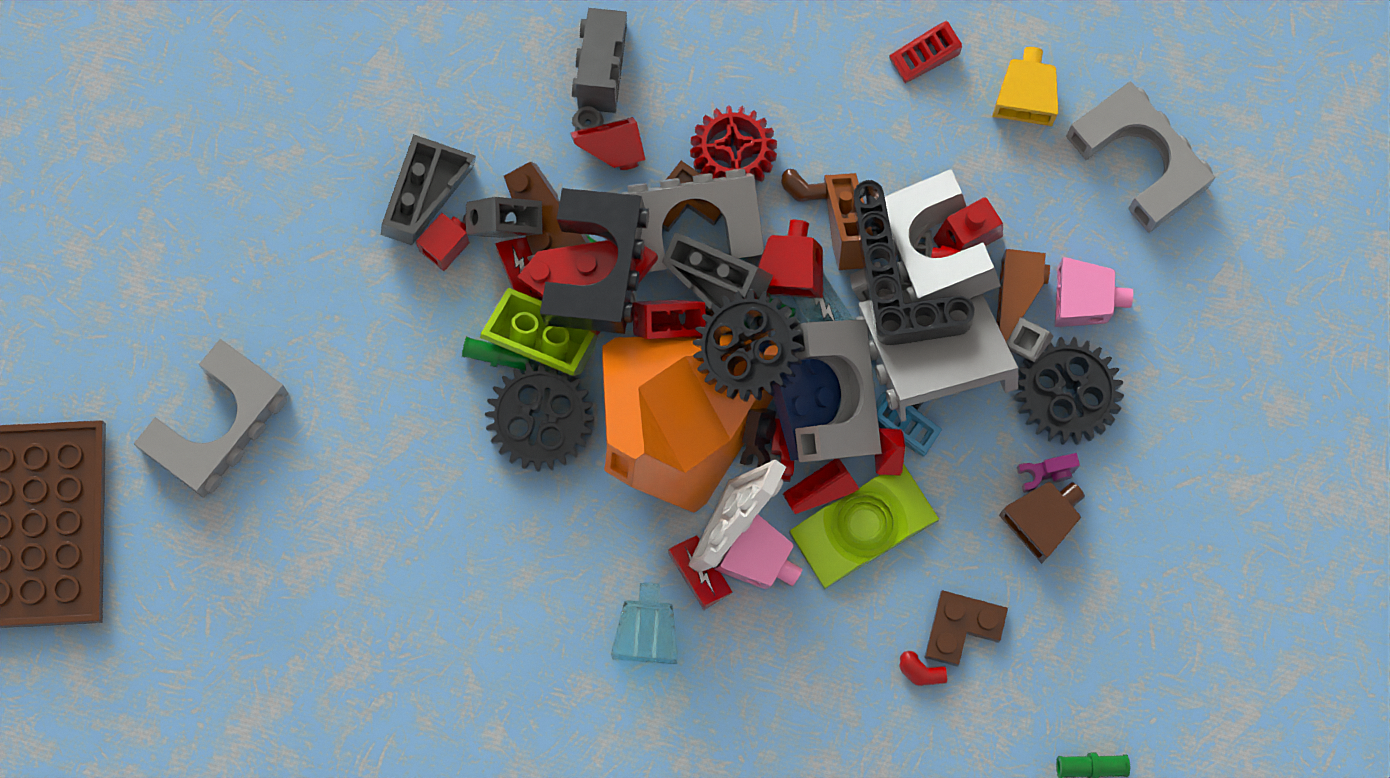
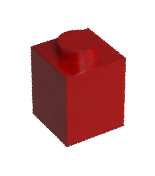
M443 213L416 240L419 252L443 271L449 267L470 243L465 224L458 218L453 216L450 219Z

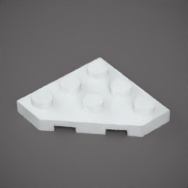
M773 460L728 481L688 564L689 567L697 572H702L712 567L715 568L721 562L724 554L741 533H744L750 527L760 510L771 497H774L783 485L781 477L786 466L777 460Z

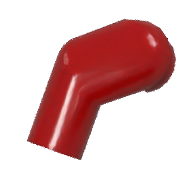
M905 651L900 655V670L913 684L924 686L947 683L945 666L927 668L918 659V655L914 651Z

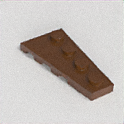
M528 162L504 175L511 198L542 201V234L526 236L532 255H535L538 251L591 243L585 234L561 232L557 221L560 202L557 198L558 194L536 163Z

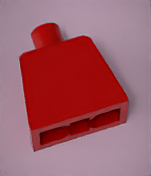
M983 197L947 217L933 240L938 248L944 245L960 251L983 242L987 246L1003 237V222L989 200ZM951 236H955L956 243L952 241Z
M798 219L790 220L787 236L771 235L768 238L758 266L773 275L766 291L767 293L775 296L823 298V249L814 238L807 237L808 222Z
M687 300L633 302V334L644 339L703 336L695 329L696 327H706V322L702 318V315L705 314V302ZM685 312L686 319L682 325L679 321V314Z

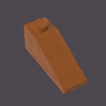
M856 173L824 175L832 246L838 270L863 269L853 209L854 190L859 184ZM871 227L867 228L865 231L873 236Z
M1013 249L1005 250L1001 259V286L999 287L996 323L1006 343L1020 317H1024L1043 284H1048L1050 265L1045 264L1046 253Z

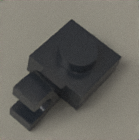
M767 408L749 410L742 441L747 445L741 455L740 464H752L754 455L758 458L757 467L770 462L769 452L764 447L765 444H770V440L775 434L777 411Z

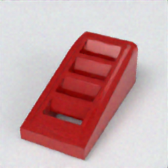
M946 20L890 54L889 59L904 83H907L959 56L962 43ZM940 38L943 40L947 48L943 46V44L940 41ZM928 44H932V46L937 52L936 55L932 54L931 50L927 46ZM920 50L926 61L922 63L915 51ZM908 55L915 68L911 70L903 57Z
M839 458L832 460L785 491L783 496L792 511L798 514L852 494L860 488Z

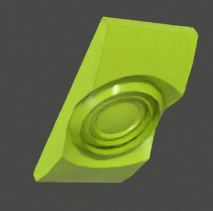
M904 464L901 476L879 475L859 487L858 491L822 508L789 530L791 537L824 589L939 521L935 511Z

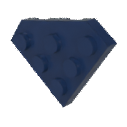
M818 359L800 360L802 361L801 365L792 364L790 369L796 376L790 377L785 375L783 377L786 388L781 387L777 383L773 385L775 391L773 398L791 461L799 460L795 429L827 425L834 419L841 400V387L835 372L827 363Z

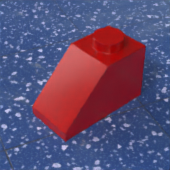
M633 117L570 132L575 145L613 168L619 167L620 170H629L638 167V162L646 160L638 124Z

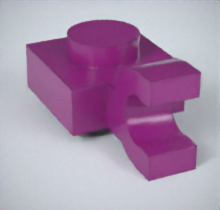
M1077 453L1047 459L1042 463L1019 464L1017 466L1018 474L1028 472L1033 476L1032 482L1023 484V492L1035 490L1041 483V480L1052 478V481L1056 483L1072 478V473H1075L1080 463Z

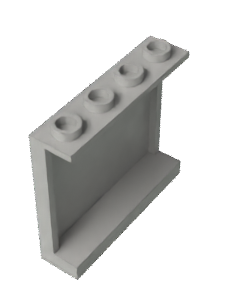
M908 290L902 291L904 304L912 303ZM889 294L879 298L890 299L894 296V294ZM983 294L969 299L973 303L975 311L972 326L965 334L899 345H885L877 339L870 301L858 303L859 317H856L855 320L866 319L871 361L875 360L877 364L875 366L877 379L880 385H886L888 389L886 390L888 405L891 410L896 409L901 422L906 421L905 407L1000 381L1005 393L1018 390V366ZM960 310L950 313V317L956 321H963L967 318L966 314ZM925 315L916 318V322L921 326H929L933 323V320ZM886 321L882 324V327L887 331H896L900 328L899 324L895 321Z

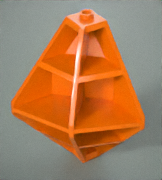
M722 335L720 346L728 345L732 341L733 335ZM702 336L657 339L615 337L602 346L607 445L604 471L632 488L695 513L707 504L743 447L744 443L742 441L749 410L767 408L773 396L766 390H763L761 401H758L751 394L748 401L744 402L741 400L739 392L734 400L727 397V389L722 394L715 391L716 383L709 385L704 381L709 373L702 374L697 370L704 361H697L693 357L695 353L702 351L701 348L693 344V341L702 339ZM748 340V341H746L745 343L748 344V343H751L752 341H751V340ZM776 345L769 346L764 352V359H773L778 353V347ZM724 355L722 361H725L730 355ZM746 361L736 364L734 368L735 376L743 374L747 366Z

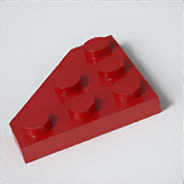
M609 240L538 251L517 278L520 283L542 298L545 282L591 285L603 280L611 273L618 259V249ZM645 245L643 259H637L635 270L639 271V283L658 260L657 253ZM590 330L591 332H593V333L596 334L597 336H598V335L600 334V332H601V331H592V330Z

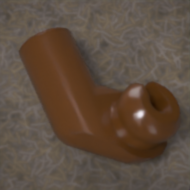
M787 169L783 172L781 179L782 187L796 201L827 198L825 183L808 184L795 169Z

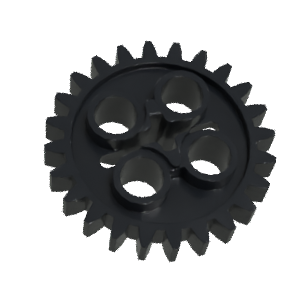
M750 289L747 299H745L739 291H736L735 301L733 302L726 296H723L724 306L719 308L717 305L711 304L715 314L712 317L703 314L702 318L707 322L706 327H696L695 329L703 335L702 339L693 341L696 347L702 349V351L695 353L693 357L697 361H704L697 370L702 374L709 373L704 381L709 385L716 383L714 390L720 394L727 389V397L734 400L738 392L741 400L744 402L748 401L750 393L758 401H761L763 390L774 396L773 385L777 383L781 387L786 388L783 377L785 375L795 377V373L790 369L791 365L802 364V361L795 356V353L805 351L801 344L796 343V340L804 337V333L801 330H793L800 324L799 320L796 317L789 318L792 310L788 306L781 308L782 301L778 297L770 302V295L767 292H763L758 299L756 292ZM757 316H763L762 326L756 330H750L752 319ZM775 330V335L768 337L770 332ZM726 332H733L732 341L728 345L720 346L721 336ZM751 340V350L747 352L744 350L747 348L745 342ZM776 345L778 347L777 355L771 360H765L764 352L769 346ZM724 355H730L725 361H722ZM747 361L745 373L735 376L734 368L736 364Z
M1059 337L1056 347L1050 342L1035 362L1025 358L1023 363L1027 368L1020 367L1018 370V376L1022 378L1018 380V389L1022 390V392L1016 394L1014 400L1024 402L1018 413H1029L1030 416L1025 424L1030 425L1036 422L1038 427L1035 434L1038 435L1044 430L1048 431V441H1051L1055 435H1060L1061 445H1064L1069 436H1072L1075 445H1078L1082 434L1088 441H1092L1094 431L1102 435L1106 431L1103 423L1111 426L1115 421L1111 414H1118L1121 410V407L1114 403L1124 398V394L1115 391L1123 385L1122 380L1113 379L1118 373L1119 368H1108L1107 365L1112 357L1109 356L1101 359L1099 357L1102 350L1101 347L1093 352L1089 351L1090 341L1088 340L1082 347H1078L1076 337L1072 338L1069 345H1066L1064 339ZM1078 364L1083 368L1084 375H1074L1070 371L1069 365ZM1055 365L1060 366L1062 370L1061 373L1058 369L1055 368ZM1047 376L1051 378L1054 382V387L1045 388L1039 382V377ZM1066 387L1068 390L1074 389L1075 393L1073 395L1070 392L1064 393L1063 388ZM1087 393L1093 394L1098 399V405L1091 406L1087 404L1083 395ZM1053 407H1064L1068 412V417L1059 418L1055 415ZM1076 408L1083 414V417L1077 415Z
M526 363V373L521 374L518 369L514 368L515 378L513 380L504 375L502 376V380L506 385L504 389L496 386L493 387V390L499 396L498 399L487 400L488 404L495 407V409L485 413L487 418L494 420V423L488 425L486 430L497 432V435L490 441L492 444L503 443L499 454L504 455L510 451L512 453L509 460L511 464L521 458L524 470H526L530 462H534L537 472H540L542 463L547 462L550 470H554V460L557 459L564 466L567 465L565 458L567 453L577 458L578 454L574 447L576 445L581 447L587 446L586 442L581 438L582 434L592 435V430L586 427L585 423L592 422L595 418L592 415L585 414V411L591 409L593 403L582 401L589 394L588 390L577 391L581 383L579 378L569 382L570 374L563 372L560 376L558 375V369L553 367L550 372L545 371L543 363L539 364L538 371H533L531 365ZM526 388H533L538 392V398L532 404H524L520 401V394ZM549 388L551 393L544 409L545 415L549 419L540 422L535 444L529 445V440L535 427V419L531 415L532 413H539L544 392ZM560 397L568 399L570 402L569 410L564 414L555 413L552 410V403L555 399ZM518 419L528 423L527 432L520 437L510 433V425ZM555 429L560 433V440L555 446L543 444L542 435L546 430Z

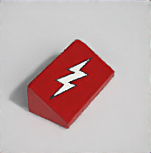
M526 237L495 243L497 253L512 289L542 300L541 296L520 283L517 278L521 273L520 268L526 267L530 262L527 257L532 255Z
M696 535L669 548L668 554L702 609L705 610L733 592L722 574L714 570L715 568L712 567L705 571L697 572L688 566L700 541Z

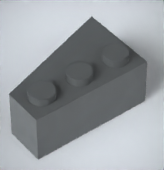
M588 8L587 19H581L580 38H583L582 48H577L576 67L578 72L577 78H573L572 97L577 98L578 109L589 106L600 112L616 113L627 32L626 11Z
M413 134L382 222L380 235L413 245L473 169L476 156Z
M677 232L674 233L662 260V263L705 302V305L711 310V304H715L719 308L724 306L723 296H726L732 302L735 301L736 291H739L747 299L749 290L753 289L759 299L761 294L767 291L773 277L772 274L757 266Z

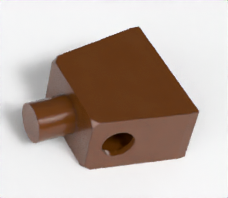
M1047 482L1007 505L999 516L1042 564L1080 520L1081 516L1074 509V506L1085 495L1074 482L1069 483L1060 492L1051 482Z

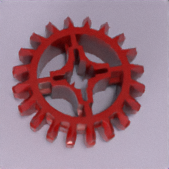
M728 105L726 113L722 114L716 108L713 112L714 119L705 115L703 117L704 125L697 124L695 127L697 135L691 137L690 144L694 147L690 149V157L695 158L693 161L694 169H702L700 174L711 173L713 179L726 177L725 171L745 169L746 174L751 173L754 175L755 180L762 183L765 179L764 172L770 173L772 171L773 165L771 162L776 161L777 153L773 151L777 148V140L771 139L774 136L773 128H765L767 125L765 118L756 121L757 112L755 110L746 115L744 114L745 108L743 106L739 107L738 113L732 112V107ZM726 130L725 137L708 144L717 133ZM738 130L745 131L751 136H743L738 132ZM731 138L737 150L736 159L734 158V152L729 147L731 145ZM753 154H759L754 162L741 168V162L744 159L752 157ZM715 161H724L729 165V168L723 167Z

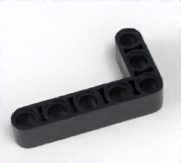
M873 180L860 182L854 190L853 209L877 339L885 345H899L965 334L972 326L975 308L973 303L964 296L904 304L883 188L878 182ZM864 196H872L877 201L869 205L864 204L860 199ZM875 226L883 232L880 235L871 236L865 230ZM875 258H883L888 264L884 267H876L871 261ZM881 289H888L893 292L894 296L890 299H882L876 293ZM960 310L966 314L967 318L963 321H956L950 317V313ZM925 315L930 317L933 323L929 326H921L916 322V318ZM886 321H895L899 324L900 328L896 331H887L882 327V324Z

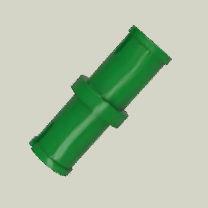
M467 336L464 341L462 357L489 362L491 367L497 368L498 365L526 371V363L530 361V358L491 342L476 340Z
M1096 752L1088 753L1087 756H1058L1056 759V772L1058 778L1128 777L1130 775V760L1127 754L1098 756Z

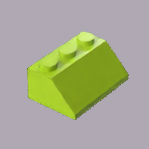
M507 288L482 330L480 338L572 376L582 373L595 350L598 336L590 330L545 326L540 315L542 301Z

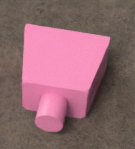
M1062 258L1057 267L1055 327L1105 324L1113 316L1114 307L1131 308L1133 289L1115 287V270L1071 258Z
M758 514L753 519L750 527L744 533H741L714 569L763 589L771 587L776 578L793 586L802 572V568L787 560L794 546L792 542Z

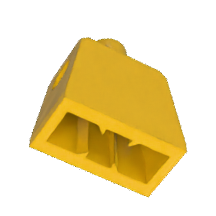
M1026 47L1023 53V60H1010L992 112V117L1053 126L1058 115L1057 74L1054 65L1042 63V49Z

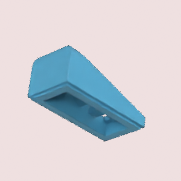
M886 392L882 393L876 401L879 429H902V432H904L911 420L916 422L909 434L904 432L905 446L922 457L925 456L939 436L942 428L913 406L905 407L906 421H900L898 426L893 423L898 416L896 409L891 410L887 417L882 415L888 406ZM925 428L927 432L919 443L915 438L921 429Z

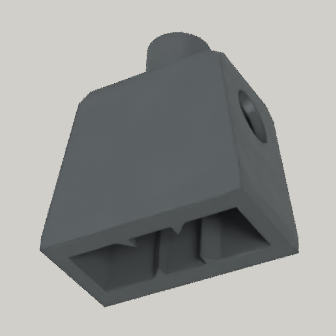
M490 197L469 201L466 204V214L463 217L466 232L470 236L494 238L542 234V201L504 197ZM509 213L515 214L516 223L514 221L505 222Z

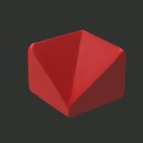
M880 428L879 435L882 454H875L874 456L876 473L879 475L901 476L905 454L904 432H902V429Z

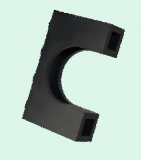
M562 188L557 221L561 232L603 237L617 247L618 259L614 269L607 277L591 285L545 282L540 310L545 326L625 334L627 323H632L634 316V303L630 302L632 291H637L639 286V271H635L637 259L642 260L644 255V240L641 239L642 228L647 229L649 224V208H645L642 196Z

